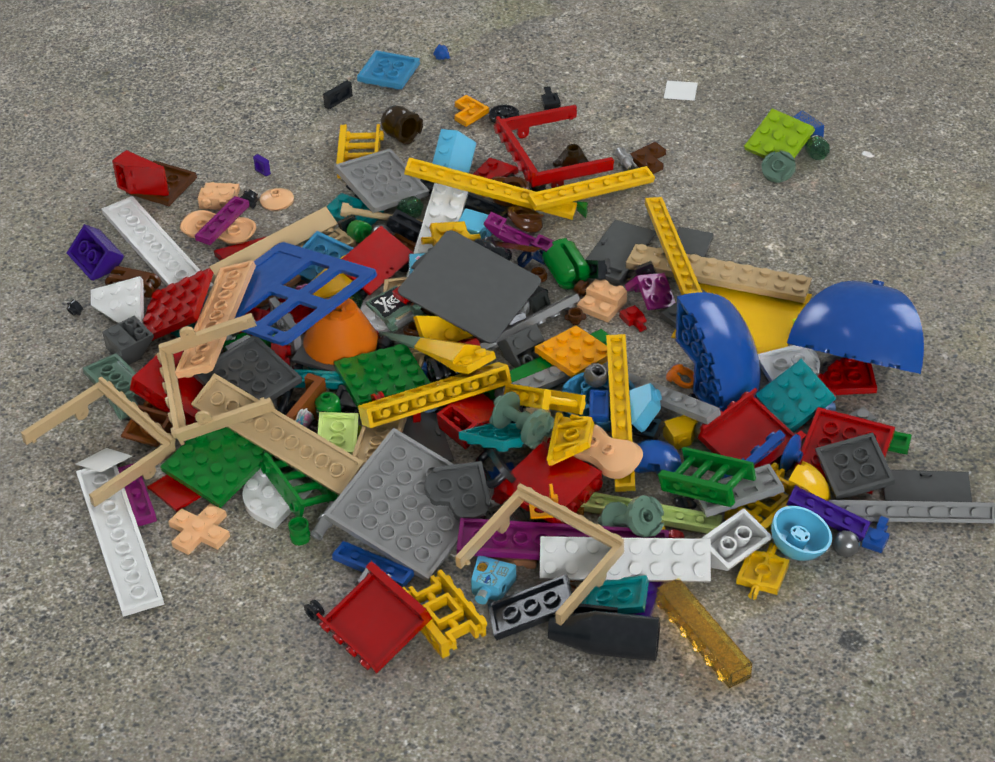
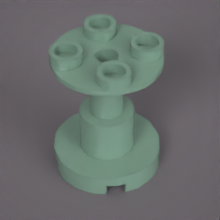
M508 392L503 396L499 395L495 399V407L489 422L496 428L501 429L512 421L515 422L516 428L521 430L522 442L532 449H535L545 436L549 437L551 434L554 418L550 416V412L544 409H538L532 414L528 411H518L520 398L515 392Z
M642 495L633 498L628 507L621 502L607 504L602 514L598 517V523L601 526L630 528L635 535L642 538L657 535L663 528L664 522L661 523L664 511L656 498Z

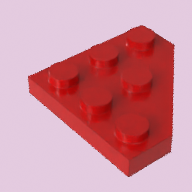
M843 357L831 364L824 374L818 375V378L827 388L836 391V395L877 393V384L871 363Z

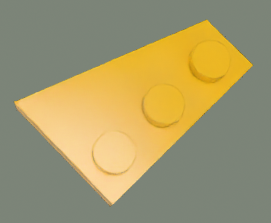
M413 316L419 337L457 342L473 336L439 316Z

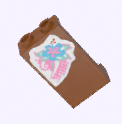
M311 373L304 377L305 393L286 415L306 428L313 420L319 419L316 413L315 399L322 393L327 392L325 378Z

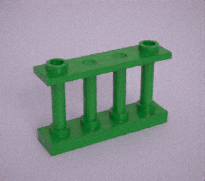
M688 447L682 448L684 462L675 472L661 470L658 474L662 491L727 507H732L735 504L733 489L742 479L756 480L753 462ZM690 466L698 468L692 476L683 475ZM708 470L716 472L709 480L700 479ZM725 474L733 476L726 485L718 483Z
M268 453L263 454L261 471L268 477L296 517H303L305 507L324 502H334L339 495L311 479L313 482L292 487L289 483L290 480L306 477V475L298 470L283 474L279 468L289 465L281 460L273 461ZM315 489L322 493V495L303 500L298 495L299 493Z

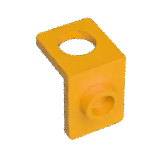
M549 484V498L558 503V495L554 494L553 484ZM529 504L531 519L553 518V516L546 512H535L534 509L536 507Z

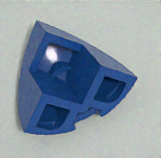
M644 440L638 443L643 451V457L634 472H655L657 474L661 470L675 472L682 464L677 449L670 443L661 440Z

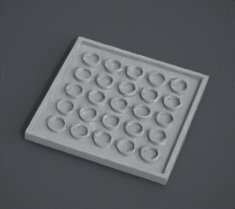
M393 428L326 511L324 519L392 561L413 570L416 576L429 582L430 576L436 573L457 545L460 521L454 517L449 506H435L430 502L425 493V479L434 468L455 464ZM488 488L490 499L494 495V488Z

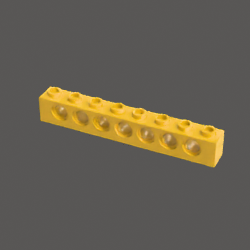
M496 362L480 367L469 374L461 373L359 405L358 409L362 425L373 428L505 386V383L512 384L509 367L507 364Z

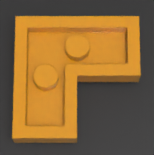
M468 95L455 101V107L461 111L454 115V119L465 127L489 113L488 106Z

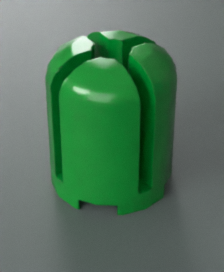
M567 238L552 242L553 246L547 252H543L542 259L558 286L565 290L574 289V286L580 280L586 282L589 279L590 267L575 243L568 241Z

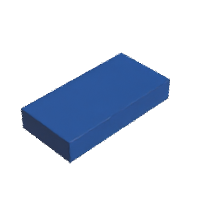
M590 390L589 417H592L594 422H609V390Z

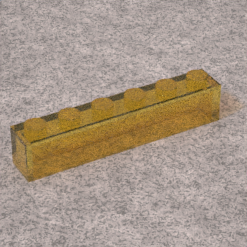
M679 578L657 588L656 603L658 607L666 612L671 623L677 625L682 636L691 642L693 649L702 655L706 665L712 667L721 682H724L728 688H731L751 678V661Z

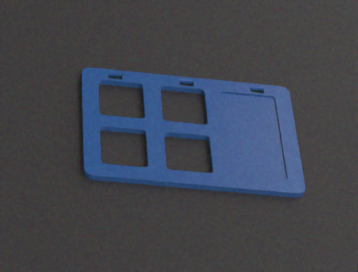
M281 242L254 261L256 267L235 318L245 315L271 295L285 299V302L261 320L256 321L257 326L242 331L284 346L291 343L377 276L375 269ZM310 265L327 269L300 290L284 286ZM339 274L356 277L354 281L330 299L312 295ZM208 295L206 296V298H205V300H204L202 309H203L204 304H205V302H206V300H207V298H208ZM298 305L315 309L288 331L284 332L270 327Z

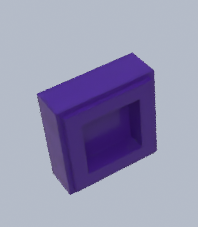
M259 154L253 156L255 170L266 177L270 175L269 160Z

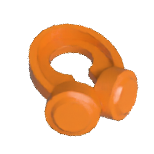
M677 364L668 371L666 380L669 382L674 381L678 386L690 389L693 388L694 372L684 367L683 364ZM677 373L688 376L691 382H683Z

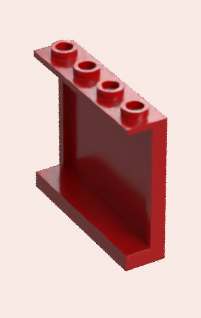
M184 351L173 354L176 368ZM156 355L132 377L130 391L163 412L168 413L170 409L165 401V397L168 396L162 385L165 380L160 373L162 364H160ZM194 376L178 378L186 426L197 422L195 415L199 410L195 409L191 403L204 388Z
M756 388L750 392L746 391L737 402L732 401L726 410L720 411L721 415L708 425L703 423L699 428L701 431L698 435V439L711 452L737 459L744 458L746 460L751 455L750 452L757 445L762 446L766 442L765 438L773 431L776 433L781 430L786 435L785 441L758 462L754 468L767 464L772 465L774 462L779 464L787 443L795 435L754 397L757 392ZM800 430L796 434L801 436L802 446L807 435Z
M543 441L511 471L516 478L513 483L505 479L498 487L494 488V501L502 505L517 490L519 483L532 488L543 496L549 497V484H553L554 494L558 495V504L564 505L576 513L584 503L589 501L596 491L601 489L603 485L602 471L574 456L549 466L547 456L550 444ZM523 501L520 507L530 512L529 503ZM537 507L534 509L537 513H544V511ZM555 517L542 518L549 523L565 524Z
M371 561L366 566L369 574L325 617L319 613L316 615L321 621L319 626L326 633L331 631L334 634L332 638L340 646L344 643L347 646L345 648L346 651L353 658L358 656L360 658L359 663L367 671L371 668L377 674L433 618L423 605Z

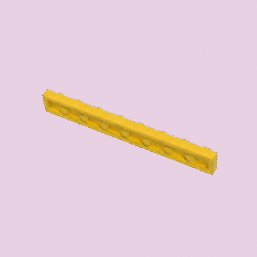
M645 166L530 193L527 196V200L536 211L653 183L655 176Z

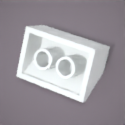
M743 508L701 539H711V568L728 571L770 541L772 535Z

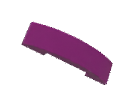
M490 212L484 222V226L504 242L540 247L545 252L553 246V240L540 234L535 238L505 224L506 218Z

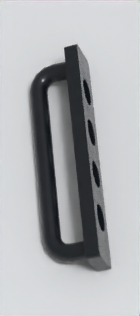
M484 448L485 450L477 457L475 462L482 461L487 487L490 489L496 488L505 479L513 483L516 478L500 454L494 448ZM488 457L491 458L497 469L501 472L493 480L483 465V462Z

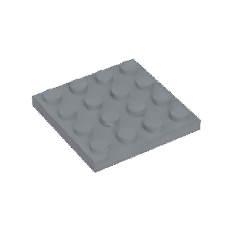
M391 149L342 162L334 167V171L372 213L429 195V189L418 178L404 174L406 165Z

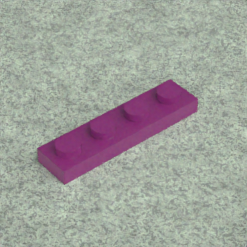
M234 196L195 234V240L211 245L250 206L249 200Z
M133 464L119 467V474L127 468H129L130 466H132ZM140 476L124 487L138 527L157 521L143 478Z

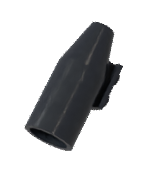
M580 603L574 614H571L562 625L556 623L555 616L549 619L548 639L591 655L647 661L657 660L660 617L618 613V607Z

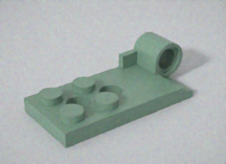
M117 353L83 367L84 374L94 385L99 382L98 378L102 376L107 382H112L119 392L122 391L129 401L137 404L133 397L135 393L130 391L131 380L136 372ZM108 399L110 406L114 409L120 420L129 417Z

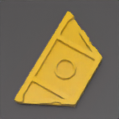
M561 412L556 413L547 456L549 466L590 448L594 428L592 417H581L571 414L569 418L563 417Z

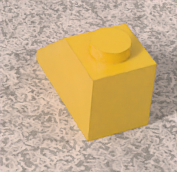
M685 415L664 421L666 424L663 428V437L676 449L692 444L695 438L694 428L699 421Z

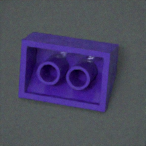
M86 224L83 225L67 251L68 256L93 281L110 274L112 269L119 266L125 257L101 230Z

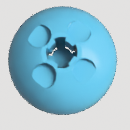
M786 506L775 513L771 525L772 538L776 547L785 556L798 561H808L818 558L830 547L832 543L831 530L827 523L813 511L799 506Z

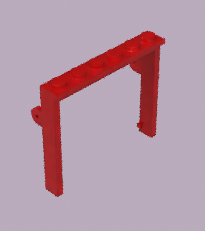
M576 105L501 119L499 116L496 117L494 131L499 135L501 142L505 144L507 152H510L513 161L517 163L519 171H522L525 180L530 183L531 187L551 183V188L564 186V180L613 170L614 159L609 157L538 172L512 130H516L517 136L523 139L529 135V127L566 119L573 120V118L577 117Z

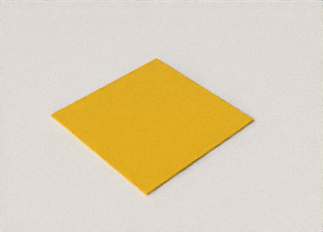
M699 284L700 288L707 293L720 295L737 308L752 334L758 354L788 347L787 341L793 327V319L798 317L812 297V294L808 293L805 302L801 303L714 285ZM676 329L674 330L671 338L676 339Z

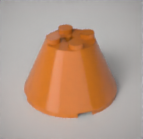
M348 298L306 330L303 336V347L312 359L323 364L334 365V361L375 351L378 335L376 329L357 304Z

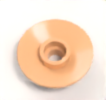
M273 188L265 191L260 196L261 206L272 211L286 209L294 202L293 193L284 188Z

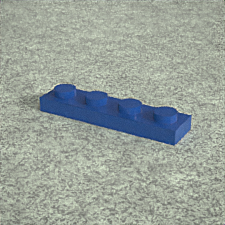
M781 430L776 433L773 431L765 438L766 442L762 446L757 445L752 449L751 455L745 461L753 462L755 466L784 442L786 435ZM725 474L721 479L730 477V475Z
M345 541L332 554L334 561L360 572H364L366 566L372 561L386 574H390L391 578L401 587H406L414 577L413 570Z

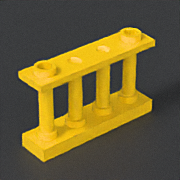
M377 124L376 132L351 133L347 131V125H340L336 164L379 152L381 140H384V130L380 129V124ZM353 139H375V142L350 143L349 141ZM350 149H375L374 152H348Z
M505 383L504 394L508 392L518 394L521 406L545 410L550 408V410L583 415L586 395Z

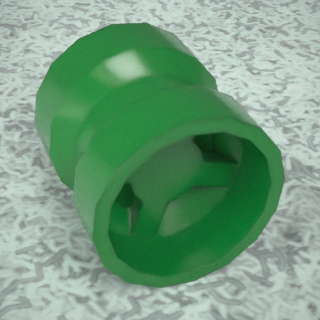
M304 517L292 518L288 523L290 541L298 546L307 544L310 541L308 520Z

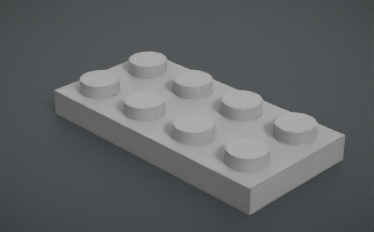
M767 464L754 468L756 474L755 481L742 479L733 489L735 504L732 507L696 500L705 516L709 517L785 492L784 486L771 465ZM733 476L721 479L718 483L726 485Z

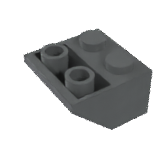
M135 315L102 331L107 350L112 355L117 353L128 365L142 358L154 338V335Z
M533 324L497 342L505 360L517 368L541 357L535 353V346L543 343L545 340L537 324Z

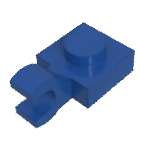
M881 516L876 529L869 527L862 541V547L882 554L889 540V533H886L889 518Z

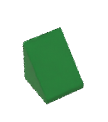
M577 201V211L585 218L588 212V202Z

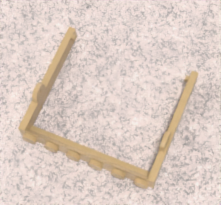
M252 313L196 332L192 327H183L179 331V338L158 344L159 353H157L160 364H162L160 373L165 380L162 385L168 396L165 397L167 407L170 409L168 417L171 424H173L171 434L174 439H178L181 445H184L186 440L275 411V406L271 399H264L263 397L258 402L214 417L206 410L199 411L195 415L197 422L186 426L178 378L175 374L176 367L173 354L257 326Z
M102 376L98 378V383L21 432L23 442L26 445L31 442L35 443L37 438L72 415H75V418L78 420L85 419L89 413L88 405L105 395L161 444L160 447L90 493V501L94 507L140 476L146 480L152 478L156 472L155 466L176 451V440L172 434L165 432L158 422L155 423L150 418L148 413L142 412L135 402L129 401L122 391L119 392L112 382H107Z
M519 483L513 495L455 556L456 566L460 569L465 565L469 566V560L496 531L501 534L505 533L510 524V516L523 501L611 547L610 551L555 613L556 623L562 625L595 586L601 587L603 585L607 572L624 553V539L618 534H613L604 529L601 525L587 520L583 515H578L566 506L560 505L549 497L543 496L532 488Z

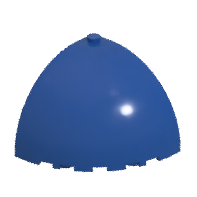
M857 280L844 281L831 285L819 292L806 304L798 315L787 341L788 344L919 374H921L923 365L924 337L922 324L915 306L903 292L892 287L883 286L884 282L873 280L872 283Z
M697 292L677 296L676 342L694 363L693 393L700 401L720 408V411L723 412L732 401L737 402L746 391L750 392L754 388L757 389V392L760 391L761 371L757 348L752 334L737 308L726 298L713 293Z

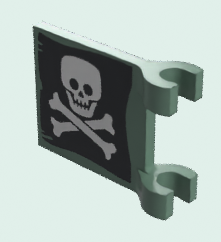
M397 285L365 302L392 333L398 330L395 322H397L396 318L411 311L414 316H423V312L420 311L422 307L411 301L404 304L393 296L392 291L398 287Z

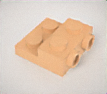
M205 183L204 188L201 187L198 195L199 209L221 210L234 196L238 197L240 191L239 184Z
M595 279L586 288V295L579 301L577 308L582 309L585 314L609 322L627 303V291L621 285L616 287L605 279Z

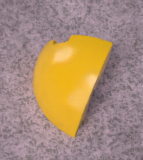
M802 461L801 465H797L788 480L789 490L792 491L796 485L826 501L831 500L828 483L819 470L805 461Z

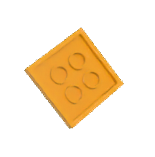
M577 325L535 346L536 354L571 378L583 373L587 366L592 363L604 364L608 362L607 345Z

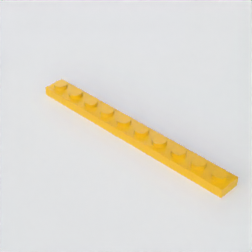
M410 157L408 159L404 172L405 175L533 209L527 200V196L535 191ZM569 202L537 211L573 220L577 203Z
M645 198L646 209L681 295L702 292L663 198Z
M626 334L606 335L612 438L633 442ZM634 471L624 478L614 479L615 492L636 491Z

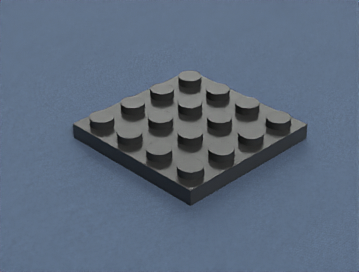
M256 336L249 337L221 354L213 371L207 374L193 375L197 381L205 386L215 373L259 400L263 397L264 399L270 398L271 401L302 383V377Z

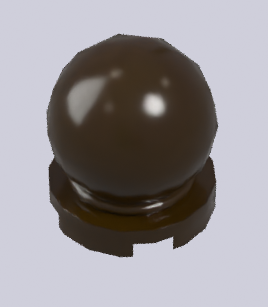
M393 105L383 112L380 119L384 132L388 136L396 138L397 141L404 145H409L416 141L414 138L418 133L421 134L422 118L404 106Z

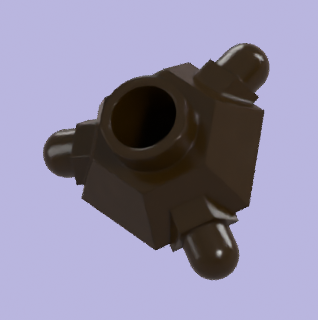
M569 144L552 164L554 167H565L589 161L579 145Z

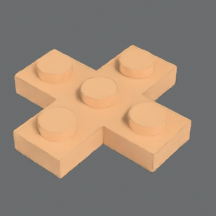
M209 504L196 516L181 508L169 520V526L181 532L172 541V547L187 555L201 542L218 550L230 538V532L218 526L227 517L226 511L213 504Z

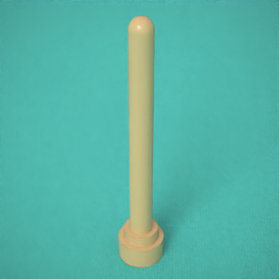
M342 202L340 213L342 217L357 215L388 221L390 215L392 216V214L372 213L369 210L352 208L349 203Z

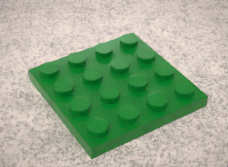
M404 344L334 361V368L357 408L359 405L372 402L371 394L377 395L381 391L385 397L430 383L408 346Z
M225 427L187 440L160 467L162 472L221 508L261 468L263 454L268 452Z

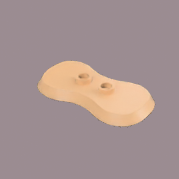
M207 210L193 211L183 219L180 229L188 237L195 238V234L216 214ZM238 217L217 239L229 245L247 242L256 230V223L249 218Z
M594 424L590 448L574 455V457L595 465L608 478L620 479L628 476L637 468L642 460L643 451L638 444L628 440L614 439L600 426Z

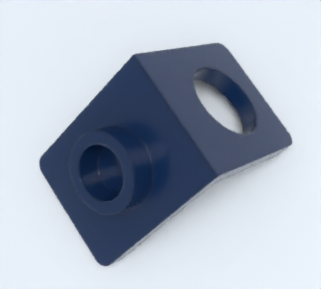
M542 249L535 252L523 251L517 258L518 266L524 268L532 259L545 265L542 259L544 251ZM527 254L526 260L522 263L524 256Z

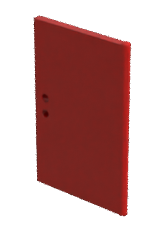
M380 226L342 259L376 270L377 276L361 288L368 295H371L384 284L385 279H390L410 261V254L414 253L383 226ZM346 275L352 281L356 279V277Z
M165 475L147 486V489L152 491L176 512L201 498L200 495L169 475Z

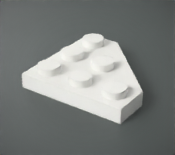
M139 276L92 289L91 306L117 323L134 315L144 323L143 279Z

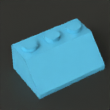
M441 129L432 164L469 173L476 142L457 130Z

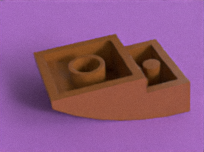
M145 401L143 406L138 405L139 409L142 412L148 413L150 418L155 423L158 422L165 432L171 433L173 424H171L167 412H163L148 401ZM132 418L121 434L122 438L154 447L160 445L155 438Z

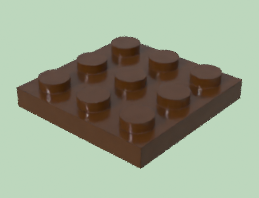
M153 160L152 162L163 166L165 169L169 195L130 194L128 192L126 194L169 207L197 179L196 172Z

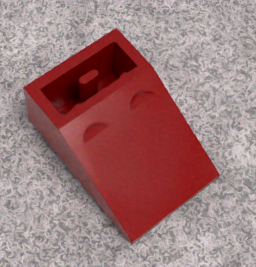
M125 150L112 160L117 188L130 194L169 195L163 166L128 150Z
M483 393L452 402L437 413L439 429L461 447L467 449L472 444H467V441L460 440L459 431L490 423V417L495 407L494 402Z

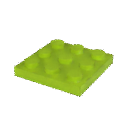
M772 108L744 145L746 151L765 158L774 151L775 153L786 151L795 158L814 133L815 128Z

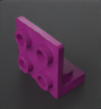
M665 273L637 275L625 284L627 292H641L647 310L666 309L676 303Z

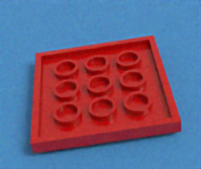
M210 268L204 271L200 270L195 275L185 277L177 283H171L166 288L153 292L143 318L144 326L154 335L153 340L198 321L214 274Z
M818 407L801 449L803 457L799 463L796 462L794 469L797 465H801L802 461H805L818 469L827 481L815 454V448L872 432L886 458L895 433V427Z

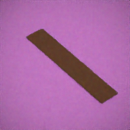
M494 240L497 247L501 246L527 252H535L542 249L540 247Z

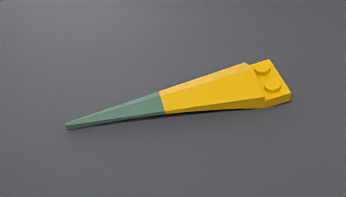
M378 331L380 337L386 336L390 340L412 347L459 373L469 374L496 359L494 351H488L478 345Z

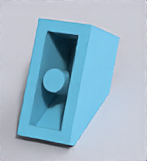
M651 383L629 390L631 423L640 432L646 430L661 409L660 400H662V395Z

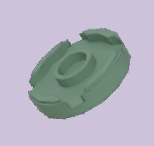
M786 151L771 152L763 159L761 165L764 177L771 182L780 183L787 181L796 170L794 157Z

